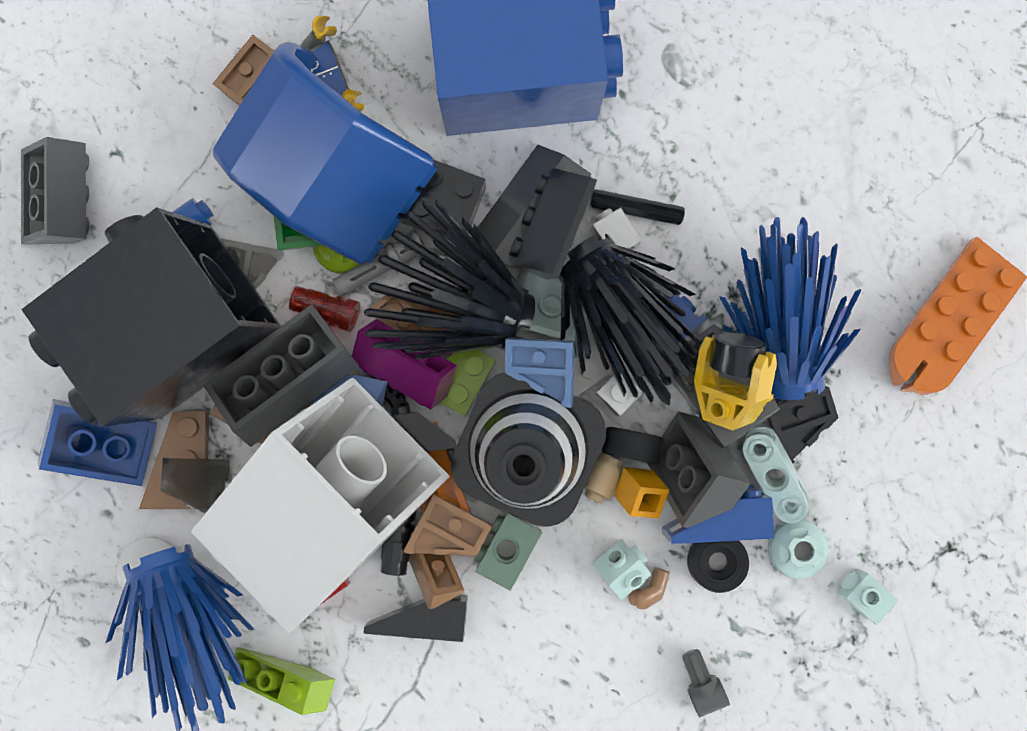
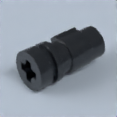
M417 510L382 544L381 573L393 576L407 574L410 554L403 551L411 538V532L415 530V525L412 522L416 521Z

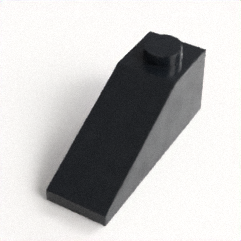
M460 594L433 609H428L425 599H422L368 621L364 626L363 634L463 642L468 597L461 596Z

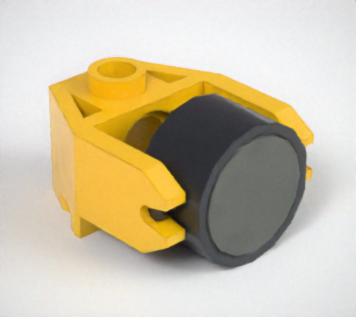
M721 332L712 335V338H704L699 349L694 378L703 420L734 431L753 423L763 411V407L774 397L771 392L777 361L776 354L766 352L767 342L752 335L736 332ZM720 372L736 377L751 378L750 386L718 376Z

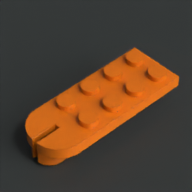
M975 237L971 239L893 344L889 354L892 384L897 386L907 382L916 370L917 376L913 382L904 384L900 391L929 395L947 388L1027 279V276L980 238Z

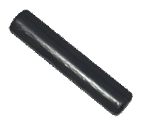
M598 189L593 190L590 200L592 208L611 209L612 212L621 208L627 215L680 225L683 222L685 208L682 206Z

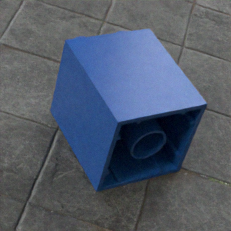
M427 0L437 96L447 136L598 120L603 99L616 97V77L623 76L621 38L619 34L603 36L609 34V10L615 9V0Z

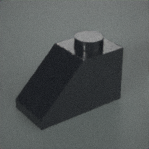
M410 406L390 409V416L426 452L457 448L454 438L418 411L411 412Z

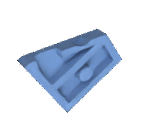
M513 337L505 339V373L518 381L527 382L531 388L541 394L546 393L561 402L562 406L571 408L574 397L575 341Z

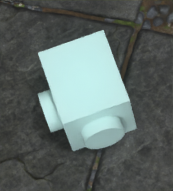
M860 569L849 573L841 582L842 588L837 593L866 620L875 625H878L899 601L869 573Z

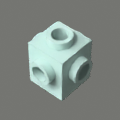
M622 539L609 547L601 557L592 563V566L621 600L633 590L638 589L652 575L644 566V563L648 560L636 545L629 548Z

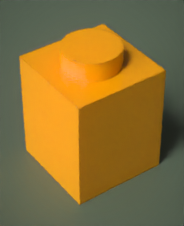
M624 467L614 496L630 516L659 519L669 493V488L653 470Z

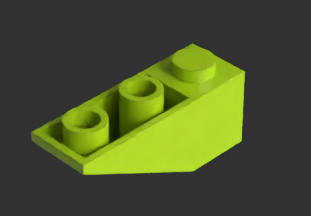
M241 647L236 649L235 658L247 680V683L241 682L240 686L300 715L327 710L335 682L334 678L307 666ZM229 674L228 680H230V681L233 682V680H232V678H231V676H230V674Z

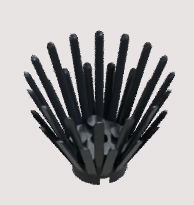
M423 200L422 205L424 209L447 230L448 240L414 212H407L408 219L433 239L434 245L456 263L448 258L443 259L398 230H394L391 236L423 257L419 260L421 267L453 285L386 255H380L378 257L380 264L436 289L415 282H411L408 285V289L411 292L376 282L370 283L368 288L372 292L456 315L414 308H403L401 312L367 308L364 310V314L367 317L416 323L418 326L458 331L370 329L365 332V335L368 337L401 338L397 342H377L371 347L376 349L384 348V351L405 349L406 353L433 351L418 354L414 359H425L494 347L505 351V339L508 337L522 338L517 336L521 326L530 329L535 314L534 296L527 293L529 290L522 288L475 223L472 227L466 219H462L463 226L469 232L468 234L438 200L435 201L436 207L445 218L430 203Z

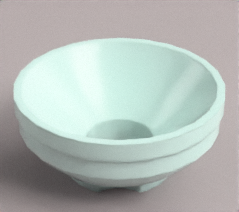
M806 520L793 524L783 522L774 530V539H769L768 554L772 564L780 573L790 578L806 579L819 573L825 566L829 555V545L826 536L815 524ZM802 541L808 542L812 548L811 556L804 561L798 560L794 555L795 546Z

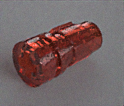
M300 286L294 288L289 300V310L300 313L312 304L323 319L328 322L329 326L334 328L338 326V329L351 332L354 329L360 312V302L349 298L346 300L345 297L339 295L335 298L310 288L306 289Z

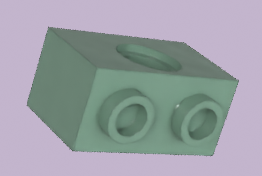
M506 513L505 517L498 515L490 530L491 533L495 534L489 546L483 543L473 561L479 563L475 572L511 591L543 532L537 526ZM503 540H509L514 543L516 550L513 555L504 557L498 553L497 545Z

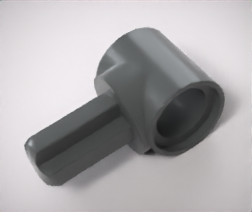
M693 649L684 653L682 660L692 682L689 684L687 691L698 717L701 718L730 706L720 679L715 675L709 674L701 651Z

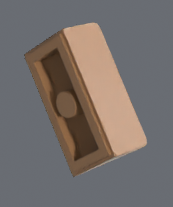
M410 554L409 562L428 609L436 608L464 593L463 585L449 554Z

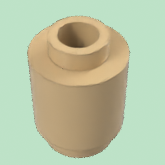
M600 453L584 488L587 490L584 496L600 504L603 503L604 499L611 501L623 472L621 470L624 463L609 455Z

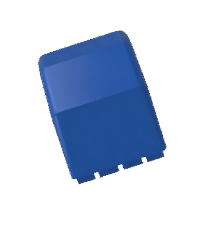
M284 42L274 50L213 148V157L235 184L285 226L358 264H363L364 262L371 263L384 246L382 242H379L380 239H389L402 220V217L398 215L399 212L403 214L408 212L421 194L416 188L418 186L425 188L438 170V167L433 164V158L427 152L361 113L310 70L318 60L313 52L295 43Z

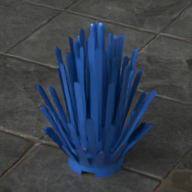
M776 217L770 226V237H766L763 225L759 226L761 249L758 248L761 278L757 259H748L747 251L741 247L744 275L750 302L743 282L739 279L736 283L748 317L746 312L739 310L736 303L731 301L730 307L725 297H719L737 331L764 340L768 345L766 352L776 354L777 366L771 392L774 395L773 398L800 400L805 399L806 392L817 389V394H820L824 390L825 375L860 332L861 329H855L850 335L849 333L841 335L852 314L851 311L861 293V289L854 292L848 306H845L847 296L841 298L821 345L825 320L837 281V276L834 272L838 244L836 243L832 246L830 256L822 255L817 280L819 231H816L812 236L808 235V222L805 217H801L800 224L797 226L796 253L795 235L789 233L787 235V244H785V238L781 237L780 218ZM722 325L725 332H732L728 326Z
M190 544L185 545L184 552L177 553L176 548L172 547L141 557V565L130 569L129 563L124 565L122 568L126 583L105 642L112 641L115 629L122 624L127 608L117 681L123 677L126 653L125 674L128 676L133 670L138 612L140 610L143 634L144 671H147L152 719L157 714L155 698L159 695L161 696L163 712L167 713L169 711V697L176 731L181 730L182 725L178 710L176 687L184 715L188 717L192 731H199L194 712L195 701L198 710L205 711L208 709L207 699L211 700L217 721L224 724V710L220 697L221 688L229 708L236 710V706L218 658L223 668L229 671L234 684L247 683L239 663L226 638L232 636L226 625L236 637H241L242 634L231 620H240L248 630H255L226 599L229 595L224 589H228L237 597L243 596V594L194 557Z

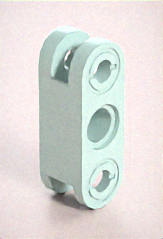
M758 425L747 432L743 444L744 457L764 494L772 497L773 510L778 518L786 523L800 522L808 512V492L777 434L768 426ZM756 444H762L764 447H759ZM775 468L783 471L785 476L780 479H774L767 472Z

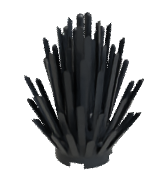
M605 234V239L600 241L595 235L571 249L568 253L570 260L563 266L558 278L562 283L560 340L565 339L566 330L570 327L571 306L581 374L583 375L586 371L583 347L587 359L590 358L592 353L582 311L583 307L605 370L611 368L623 397L627 391L620 374L623 375L633 397H638V391L616 348L640 390L645 393L651 403L654 396L642 376H645L660 401L666 405L671 404V394L665 387V385H671V376H676L686 391L691 392L693 381L689 377V370L695 376L696 367L688 359L690 355L680 343L693 356L698 357V352L681 333L683 332L685 335H688L696 344L703 342L665 305L680 316H685V311L668 298L673 295H680L679 291L688 296L696 294L638 261L668 272L675 270V268L654 260L656 259L655 257L616 245L609 234Z

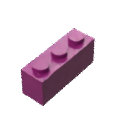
M378 319L358 330L351 356L365 373L371 374L379 380L388 381L387 385L392 389L398 390L419 405L425 406L430 410L448 396L458 365L442 356L414 359L418 354L433 351L406 353L405 349L384 351V348H372L371 346L377 342H397L401 339L366 336L365 332L370 329L395 330Z

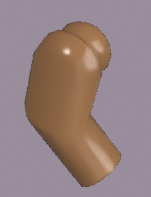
M654 567L649 586L642 590L639 588L633 590L628 596L629 603L636 606L637 609L644 610L659 602L663 598L670 572Z

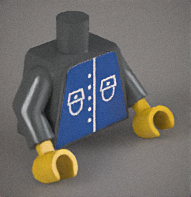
M316 16L312 22L313 30L300 45L313 52L318 58L310 71L357 110L363 111L364 104L355 103V99L357 96L362 95V92L349 89L330 40L325 41V36L332 37L336 35L337 28L336 26H327L325 28L326 22L330 19L329 16Z

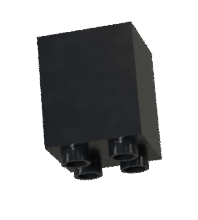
M158 207L21 309L35 329L28 336L33 351L46 364L62 368L74 386L68 392L71 406L86 422L94 425L99 423L101 427L162 419L203 389L205 382L281 327L210 224Z

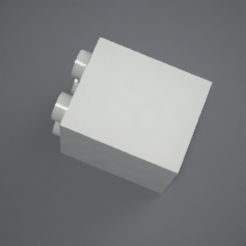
M352 377L274 430L191 530V533L210 551L212 557L224 566L259 602L261 608L290 634L355 572L450 476Z

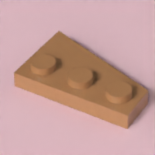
M173 411L139 509L207 508L209 412Z

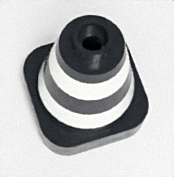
M505 371L498 373L483 386L457 444V448L454 451L451 460L453 479L465 494L531 524L543 527L558 525L569 518L574 512L603 448L606 438V427L603 417L593 403L574 394L573 406L566 408L561 405L560 401L548 394H541L534 390L527 382L518 381L506 374ZM525 454L533 458L535 469L531 474L522 476L515 472L513 461L519 455Z

